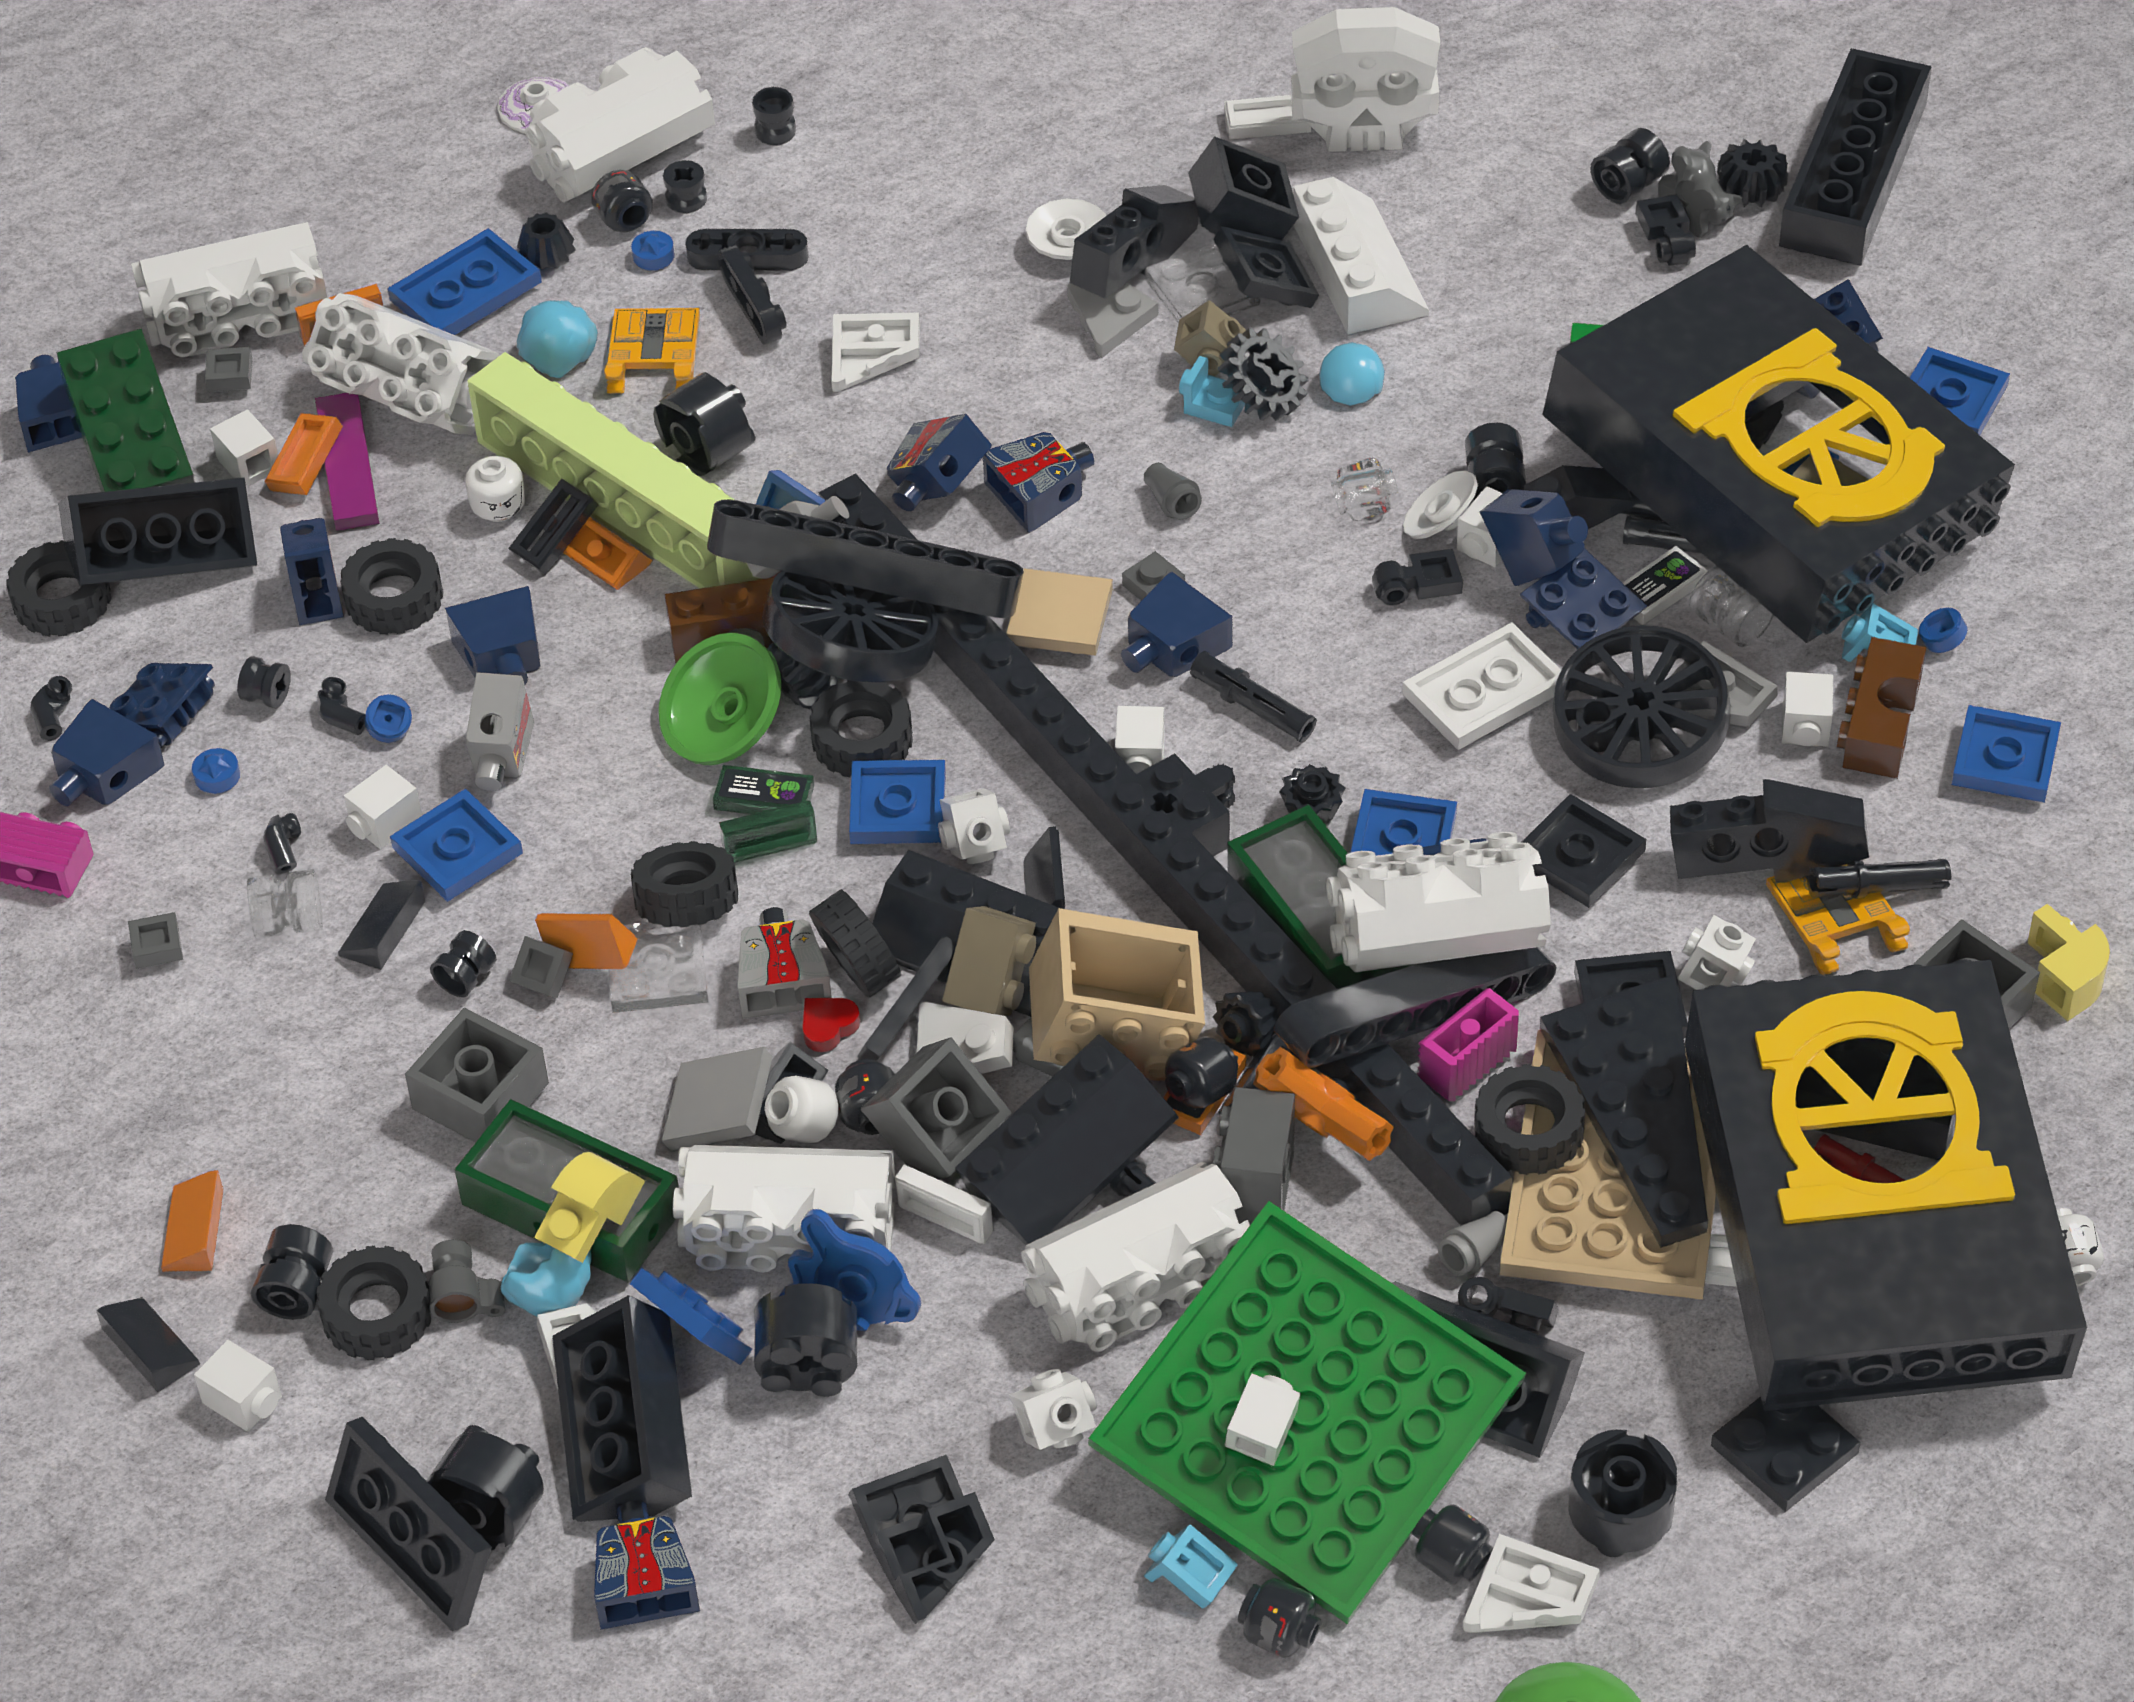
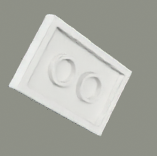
M1511 622L1403 682L1402 695L1457 750H1460L1553 698L1561 669Z

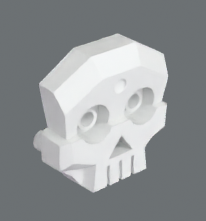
M1396 7L1335 9L1292 31L1293 52L1297 73L1291 75L1292 119L1302 121L1311 126L1326 141L1328 152L1347 151V148H1351V151H1363V148H1367V151L1380 150V147H1384V150L1403 149V138L1423 119L1438 114L1439 85L1436 68L1440 49L1439 26Z

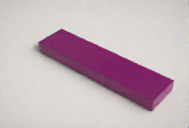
M341 393L315 398L317 415L337 417L343 426L325 460L336 531L380 524L359 395Z

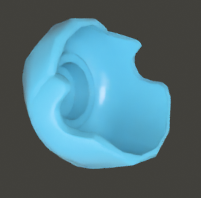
M1354 342L1338 345L1324 357L1319 372L1321 390L1338 403L1349 406L1364 403L1375 394L1381 393L1385 370L1377 352L1369 346Z

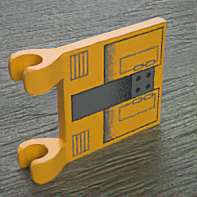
M700 308L615 309L608 363L605 365L604 372L607 379V393H624L625 369H674V377L676 378L675 389L694 378Z
M1775 876L1766 878V886L1808 947L1813 962L1821 975L1839 970V964L1834 958L1840 956V948L1834 940L1878 926L1883 941L1890 952L1894 953L1908 948V942L1904 936L1910 933V926L1903 917L1895 914L1881 892L1867 894L1865 898L1852 899L1851 895L1813 898L1808 891L1807 876L1785 883H1775Z

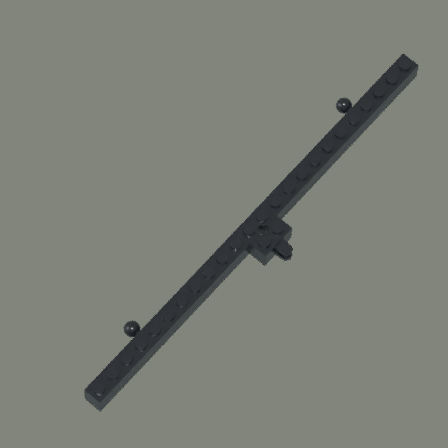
M856 473L818 492L819 496L824 500L836 496L844 503L849 512V518L843 524L918 540ZM932 604L938 618L937 636L933 651L1189 930L1198 931V940L1246 992H1263L1266 997L1271 998L1273 1005L1278 1008L1277 1014L1280 1016L1284 1010L1297 1002L1337 990L1214 858L1215 855L1227 849V842L1230 841V811L1227 808L1230 809V806H1233V802H1235V794L1233 792L1235 775L1233 767L1230 768L1224 765V763L1222 765H1213V768H1207L1195 775L1174 753L1136 774L989 616ZM1388 1043L1316 1067L1320 1073L1349 1091L1355 1097L1354 1100L1394 1126L1390 1137L1391 1142L1388 1147L1460 1226L1486 1217L1494 1211L1500 1212L1503 1215L1508 1214L1512 1176Z

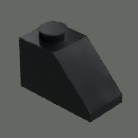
M1562 465L1523 486L1524 490L1553 492L1561 495L1571 516L1582 517L1587 523L1588 530L1635 506L1630 491L1604 468Z

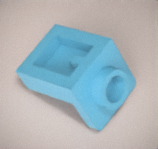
M1199 356L1192 369H1186L1181 377L1179 393L1184 395V414L1233 427L1245 403L1242 400L1233 403L1231 399L1235 394L1232 388H1223L1222 385L1226 380L1208 375V358Z
M1872 603L1860 617L1854 615L1845 625L1841 636L1845 640L1842 658L1851 662L1864 648L1868 650L1871 637L1916 645L1918 629Z
M1189 1524L1175 1536L1167 1531L1157 1541L1148 1554V1557L1154 1562L1144 1574V1577L1153 1583L1163 1575L1204 1609L1214 1600L1238 1564Z

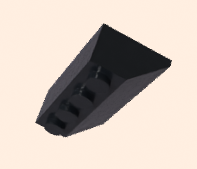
M245 477L69 495L58 502L64 547L79 586L257 566Z
M908 849L885 882L872 923L885 941L897 964L917 972L942 937L945 938L947 936L957 944L966 908L985 906L1035 922L1033 936L1036 937V948L1030 962L1024 966L1020 981L1024 984V993L1019 1006L1014 1010L1032 1017L1029 967L1059 907ZM953 957L937 978L938 981L947 983Z
M1098 1034L955 1167V1170L969 1194L991 1203L992 1216L1027 1245L1061 1229L1178 1119V1116L1134 1063Z
M1393 1282L1392 1284L1526 1373L1522 1384L1483 1437L1540 1458L1570 1400L1585 1352L1399 1282Z
M628 1295L552 1335L572 1519L578 1522L617 1519L616 1510L619 1505L634 1500L646 1503L650 1517L692 1497L670 1316L661 1309Z

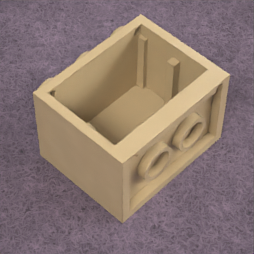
M1058 908L1029 967L1034 1060L1065 1066L1100 1034L1130 1059L1146 1078L1155 1081H1165V1064L1170 1054L1197 1040L1205 1025L1198 931Z

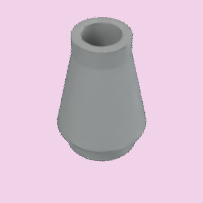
M1494 1211L1486 1217L1446 1231L1443 1240L1438 1245V1253L1445 1267L1453 1274L1459 1276L1466 1273H1476L1504 1241L1507 1218L1502 1213Z

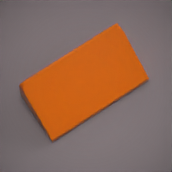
M590 517L563 552L616 590H619L645 570L653 561Z
M541 913L537 914L535 919L543 942L573 953L568 969H625L628 966L638 940L612 914Z
M218 1170L206 1172L173 1186L161 1265L162 1272L212 1271L224 1191Z

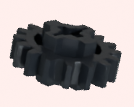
M1248 328L1244 333H1238L1226 344L1227 347L1220 352L1219 356L1225 362L1218 367V371L1228 376V379L1222 383L1223 388H1232L1235 394L1231 400L1233 403L1242 400L1245 403L1244 412L1246 414L1251 413L1255 409L1260 420L1264 421L1271 415L1274 421H1278L1284 415L1288 416L1301 405L1299 401L1307 396V392L1302 386L1309 381L1308 377L1299 373V369L1305 364L1301 360L1293 359L1292 354L1295 351L1293 346L1288 348L1282 346L1281 335L1278 334L1274 339H1270L1266 328H1263L1257 334L1253 328ZM1247 352H1249L1248 358L1244 357ZM1279 391H1282L1281 396H1278Z

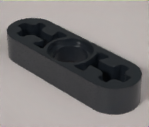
M699 229L689 234L685 241L687 261L693 268L698 270H720L717 256L718 251L734 245L738 248L743 246L758 248L756 251L748 253L754 270H796L803 267L809 259L807 237L804 233L795 229Z

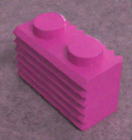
M0 812V882L3 881L7 885L11 883L15 887L20 885L24 889L29 887L33 891L35 889H38L40 892L46 891L50 895L55 893L58 896L63 894L66 898L71 897L94 855L87 830H83L79 825L67 821L61 824L41 821L33 814L21 812L18 815Z
M1485 989L1418 1043L1420 1046L1418 1049L1420 1052L1418 1057L1420 1059L1417 1061L1419 1063L1417 1067L1419 1070L1417 1072L1418 1076L1446 1100L1456 1101V1096H1462L1463 1090H1469V1085H1476V1079H1483V1074H1489L1490 1068H1496V1063H1503V1057H1510V1052H1516L1519 1010L1492 989Z

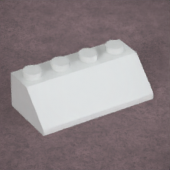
M1334 177L1293 186V195L1299 214V219L1294 224V227L1347 335L1429 316V309L1372 198Z

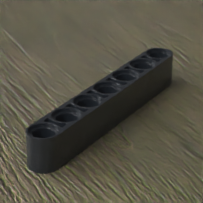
M731 499L719 500L714 504L707 541V549L712 554L722 558L995 618H1009L1015 614L1024 573L1020 565L1006 559Z
M1539 947L1419 963L1297 1002L1284 1010L1278 1017L1274 1031L1305 1066L1309 1068L1317 1067L1439 1027L1487 988L1492 989L1509 1003L1533 996L1547 987L1555 976L1557 968L1556 964Z

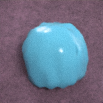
M550 300L541 302L537 306L531 307L522 318V325L517 337L518 355L529 364H532L541 373H546L550 377L561 378L578 363H583L592 354L598 338L596 324L591 321L586 311L581 307L573 306L569 301Z
M544 1242L521 1244L515 1252L507 1274L503 1277L500 1287L501 1293L509 1302L536 1317L538 1314L576 1306L591 1277V1252L589 1250L582 1263Z

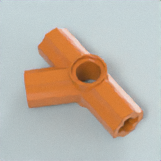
M1280 1047L1272 1054H1267L1255 1069L1256 1076L1253 1085L1259 1090L1295 1094V1118L1324 1138L1331 1136L1369 1162L1374 1157L1382 1155L1390 1144L1391 1132L1394 1126L1354 1100L1355 1097L1338 1083L1320 1072L1317 1074L1287 1050Z

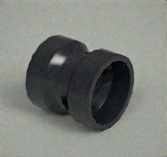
M768 87L758 91L752 100L753 113L756 117L754 127L757 139L768 145H781L792 140L796 133L795 118L792 115L794 111L792 94L781 87Z
M466 930L460 931L449 945L450 951L440 954L430 966V973L435 982L449 994L460 998L467 997L476 987L477 977L487 974L497 961L496 954L488 942L479 935Z

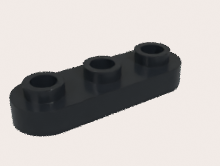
M736 245L719 250L717 256L723 279L762 344L765 345L780 340L782 338V330L787 327L785 315L779 304L773 305L770 301V293L765 280L762 277L756 278L749 254L746 251L741 252Z

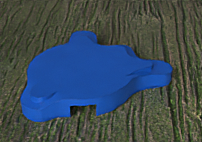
M812 1209L806 1213L801 1222V1230L813 1252L797 1249L791 1254L788 1259V1267L793 1283L788 1286L810 1283L833 1287L841 1291L843 1301L850 1305L852 1300L856 1305L857 1330L866 1331L870 1324L885 1321V1325L892 1322H910L917 1316L921 1308V1298L910 1285L902 1264L889 1249L868 1237L850 1234L842 1230L821 1209ZM783 1288L779 1296L785 1295V1288Z

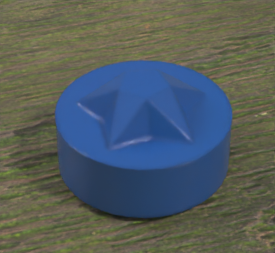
M643 232L632 241L633 261L642 269L660 270L670 265L674 260L673 240L664 232Z
M1948 607L1931 612L1923 619L1919 626L1920 638L1927 649L1934 653H1944L1956 648L1965 639L1968 631L1967 624L1959 611Z
M391 694L381 695L372 700L365 714V727L368 733L374 739L384 743H392L402 739L407 734L412 721L409 705L402 698Z
M222 748L206 750L200 753L192 763L195 784L204 792L212 794L226 792L233 788L240 779L237 757L229 750Z

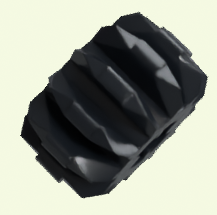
M1743 139L1740 146L1729 144L1727 151L1721 154L1717 164L1718 183L1725 193L1742 197L1744 207L1749 203H1755L1762 208L1765 201L1777 202L1778 196L1784 192L1785 186L1788 184L1789 173L1787 172L1788 163L1786 155L1779 153L1775 144L1763 145L1761 139L1757 143H1749L1746 139Z
M774 642L767 648L772 653L779 667L781 691L795 705L810 710L813 703L818 701V696L823 691H828L832 685L838 683L837 677L803 665L783 652Z

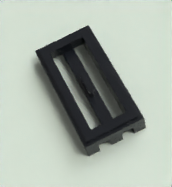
M561 478L508 549L520 559L522 558L527 564L532 567L534 566L539 572L546 575L599 504L593 498ZM569 495H571V497L560 510V512L557 514V516H555L554 514L557 512V510L560 508V506L563 504L566 498ZM544 529L545 531L538 539V541L534 544L530 551H527L531 544L534 542V540Z

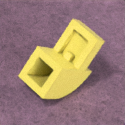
M2044 905L2033 913L2027 942L2044 957L2039 961L2037 971L2040 974L2035 993L2066 1021H2069L2090 1007L2100 996L2110 955L2109 943L2103 931L2096 924L2081 933L2069 918L2061 916L2050 905Z
M585 1152L578 1155L568 1163L553 1183L551 1188L556 1190L558 1194L534 1238L583 1263L606 1219L622 1226L645 1180L594 1153Z

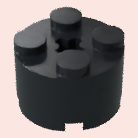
M707 372L695 376L658 401L660 404L654 407V422L662 442L666 448L673 444L681 454L675 460L685 464L697 476H704L755 443V434L749 426L747 417L742 409L745 407L746 401L741 391L732 384L726 387Z
M810 1283L786 1286L785 1295L772 1300L771 1292L763 1296L756 1304L754 1310V1366L757 1374L761 1377L762 1388L770 1392H782L785 1390L812 1391V1393L821 1397H830L840 1393L842 1383L855 1373L858 1365L857 1308L851 1300L849 1305L842 1300L841 1291L833 1287Z
M469 1425L462 1434L455 1438L426 1480L476 1532L483 1536L485 1541L492 1547L491 1551L495 1550L498 1544L505 1543V1547L511 1544L544 1492L543 1480L537 1469L540 1460L534 1450L524 1444L518 1443L513 1445L498 1436L489 1434L485 1429L476 1425Z
M1608 1430L1588 1439L1576 1454L1570 1479L1568 1510L1572 1524L1578 1533L1589 1543L1596 1546L1603 1555L1608 1557H1619L1624 1553L1637 1552L1657 1543L1672 1526L1677 1490V1466L1673 1456L1657 1439L1644 1434V1439L1627 1435V1430Z

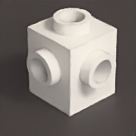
M983 788L939 800L944 822L938 824L939 835L944 849H950L952 855L960 859H966L968 864L989 861L995 858L994 851L1007 848L1004 835L1010 833L1009 821L1005 809L998 807L995 793Z
M1713 915L1704 931L1695 927L1681 952L1689 956L1678 980L1696 990L1712 985L1730 987L1732 982L1742 985L1755 962L1754 959L1747 955L1756 938L1745 933L1737 925Z
M1060 1369L1040 1373L1031 1379V1386L1009 1394L1025 1442L1039 1450L1054 1445V1448H1064L1076 1444L1084 1438L1082 1432L1096 1427L1091 1411L1096 1410L1097 1405L1090 1386L1086 1381L1081 1382L1079 1378L1067 1372L1061 1373Z

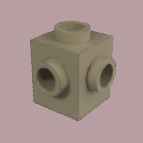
M1208 300L1179 319L1174 351L1185 358L1191 366L1195 364L1199 356L1208 358V375L1215 377L1221 373L1218 371V367L1225 362L1219 356L1220 352L1227 347L1226 344L1238 333H1244L1246 329L1235 318L1230 317Z

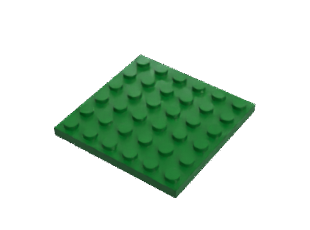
M1268 1201L1090 1435L1088 1445L1279 1578L1310 1593L1318 1605L1348 1624L1410 1539L1421 1517L1427 1510L1433 1507L1522 1384L1526 1373ZM1251 1373L1262 1378L1266 1375L1279 1377L1287 1381L1294 1391L1300 1393L1297 1413L1274 1466L1225 1447L1228 1426Z

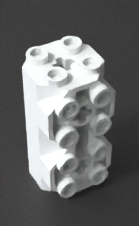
M642 48L618 60L614 65L604 68L599 76L601 86L597 92L577 82L546 97L545 100H541L533 106L530 111L532 121L525 128L526 137L531 144V151L534 156L530 159L531 169L540 181L546 179L548 184L555 190L558 198L565 203L594 188L602 176L616 170L627 171L715 125L712 98L707 89L702 92L699 91L695 81L701 79L699 72L678 51L662 56L650 48Z
M308 222L131 263L137 288L145 286V290H140L138 294L144 319L153 317V321L146 322L152 347L165 345L171 348L174 355L188 357L207 353V349H221L234 345L239 339L238 332L245 325L255 328L256 333L265 338L299 331L294 307L327 298L322 270L319 268L316 257L318 254Z
M338 293L333 300L324 298L318 304L315 313L316 322L310 340L303 349L302 358L303 362L310 366L312 375L317 376L320 382L346 393L363 395L389 406L391 411L419 423L433 424L457 434L472 435L476 431L475 426L471 425L474 422L467 380L499 357V353L356 295Z
M1513 832L1493 833L1488 835V841L1470 843V840L1465 838L1447 839L1440 843L1441 852L1434 856L1423 855V848L1420 845L1397 846L1393 849V854L1375 856V853L1372 851L1351 852L1346 855V865L1338 868L1337 876L1329 877L1326 881L1329 904L1331 907L1335 906L1337 924L1330 926V939L1335 954L1342 953L1346 966H1350L1354 972L1545 946L1547 939L1541 933L1549 932L1551 927L1549 889L1545 875L1535 876L1532 866L1534 864H1541L1539 852L1528 843L1517 842V834Z
M693 1145L692 1147L680 1148L679 1176L684 1177L683 1188H675L673 1197L674 1218H679L678 1246L686 1247L687 1251L696 1255L697 1265L705 1270L751 1269L757 1272H769L776 1267L777 1259L786 1253L791 1255L797 1249L813 1252L801 1230V1222L804 1216L812 1209H821L826 1212L842 1230L850 1234L868 1237L891 1250L895 1215V1202H892V1188H895L893 1151Z
M1200 1162L1027 1244L1026 1249L1021 1252L1024 1265L1030 1275V1278L1023 1281L1024 1289L1032 1305L1036 1308L1042 1306L1049 1316L1048 1323L1050 1329L1059 1343L1063 1344L1069 1340L1087 1343L1092 1351H1102L1111 1346L1115 1340L1136 1330H1145L1152 1327L1162 1315L1159 1305L1165 1299L1176 1300L1181 1308L1187 1309L1250 1224L1248 1220L1239 1224L1234 1210L1243 1206L1237 1192L1219 1167L1214 1164L1207 1166V1163Z

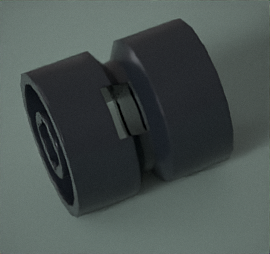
M1637 128L1621 138L1616 145L1609 147L1596 156L1591 162L1590 173L1596 188L1606 199L1613 203L1623 204L1639 194L1644 187L1651 185L1665 175L1670 168V157L1664 143L1655 133L1645 128Z
M1500 422L1486 423L1473 429L1465 439L1468 472L1476 477L1478 484L1473 499L1475 500L1486 487H1490L1500 493L1511 489L1524 490L1523 486L1526 485V475L1523 464L1522 437L1518 430L1511 425Z
M287 1224L273 1229L262 1258L264 1264L260 1265L250 1292L252 1301L266 1313L282 1319L298 1320L312 1315L318 1299L316 1294L317 1287L321 1285V1277L325 1270L327 1271L333 1254L331 1242L316 1230L302 1225Z

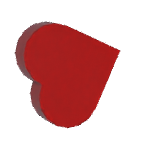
M846 998L804 999L803 1035L804 1042L809 1049L816 1052L830 1051L839 1044L841 1037H848L859 1029V1008L854 1001Z

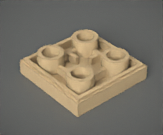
M1024 568L1016 612L1010 618L1006 635L1017 646L1096 656L1113 591L1112 579Z

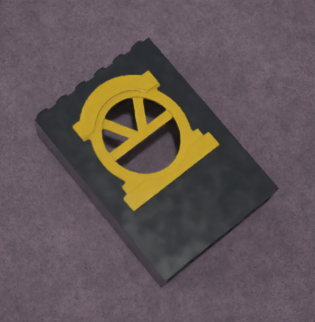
M1748 245L1741 247L1557 351L1542 416L1806 644L1821 634L1828 635L1832 633L1843 620L1851 615L1864 613L1874 601L1885 594L1892 595L1896 593L1906 581L1917 574L1920 576L1925 575L1934 567L1936 562L1946 556L1957 555L1967 543L1978 536L1985 537L1989 535L2000 521L1998 513L2003 500L2011 489L2009 481L2015 464ZM1808 383H1811L1842 409L1764 456L1752 443L1745 426V420ZM1860 424L1882 443L1847 433V431ZM1827 447L1886 466L1878 475L1868 481L1850 486H1842ZM1811 453L1822 485L1801 480L1782 470Z
M1962 959L1944 965L1922 966L1913 964L1895 970L1875 972L1865 969L1847 975L1827 977L1823 975H1810L1798 980L1779 982L1761 980L1750 985L1730 987L1712 985L1701 990H1693L1684 1046L1763 1410H1780L2072 1378L2087 1330V1324L1991 960L1972 961ZM1855 1038H1878L1895 1044L1894 1051L1874 1100L1825 1053L1826 1048ZM1916 1055L1921 1056L1934 1067L1949 1090L1945 1094L1897 1099L1912 1059ZM1805 1068H1814L1848 1104L1797 1108L1795 1106L1796 1089ZM1955 1115L1953 1139L1940 1161L1922 1175L1896 1183L1862 1181L1838 1171L1814 1151L1802 1132L1804 1130Z

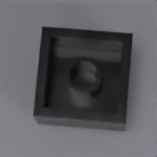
M1214 136L1188 172L1201 227L1216 235L1222 226L1283 240L1299 219L1286 165L1283 162Z

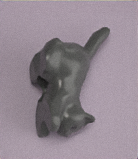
M1709 141L1703 142L1696 149H1690L1685 146L1677 147L1671 157V163L1675 171L1671 174L1663 175L1658 182L1659 197L1677 194L1680 202L1685 205L1686 214L1690 220V232L1696 237H1702L1707 234L1709 222L1721 224L1727 219H1732L1735 206L1742 202V197L1725 193L1720 187L1716 178L1715 165L1710 159L1712 145Z

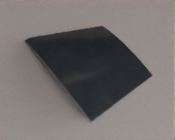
M947 1454L852 1488L848 1493L861 1526L887 1579L915 1624L923 1621L995 1541L976 1493L972 1492L963 1495Z

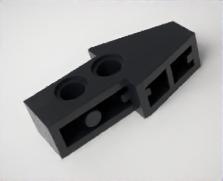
M1167 185L1125 188L1123 190L1122 204L1074 239L1070 283L1102 298H1107L1138 273L1147 277L1153 276L1197 230L1199 215L1194 197Z
M1763 779V795H1741L1731 799L1705 802L1690 801L1670 806V835L1678 879L1773 869L1775 883H1785L1809 876L1808 871L1811 867H1840L1848 864L1850 861H1860L1869 858L1867 824L1864 803L1861 798Z

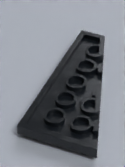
M1675 974L1540 1016V1030L1567 1079L1574 1081L1578 1086L1579 1094L1583 1095L1585 1101L1584 1109L1660 1248L1707 1233L1708 1216Z

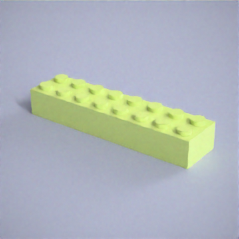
M506 352L467 380L479 444L498 456L511 459L517 463L523 473L551 491L561 478L578 488L599 504L590 517L698 588L762 579L753 577L747 563L716 556L707 549L714 504L719 500H734L725 494L719 486L706 482L692 473L685 464L675 462L661 453L654 444L644 442L630 433L620 422H613L599 413L589 402H582L568 393L559 383L551 382L537 373L528 363L520 362Z

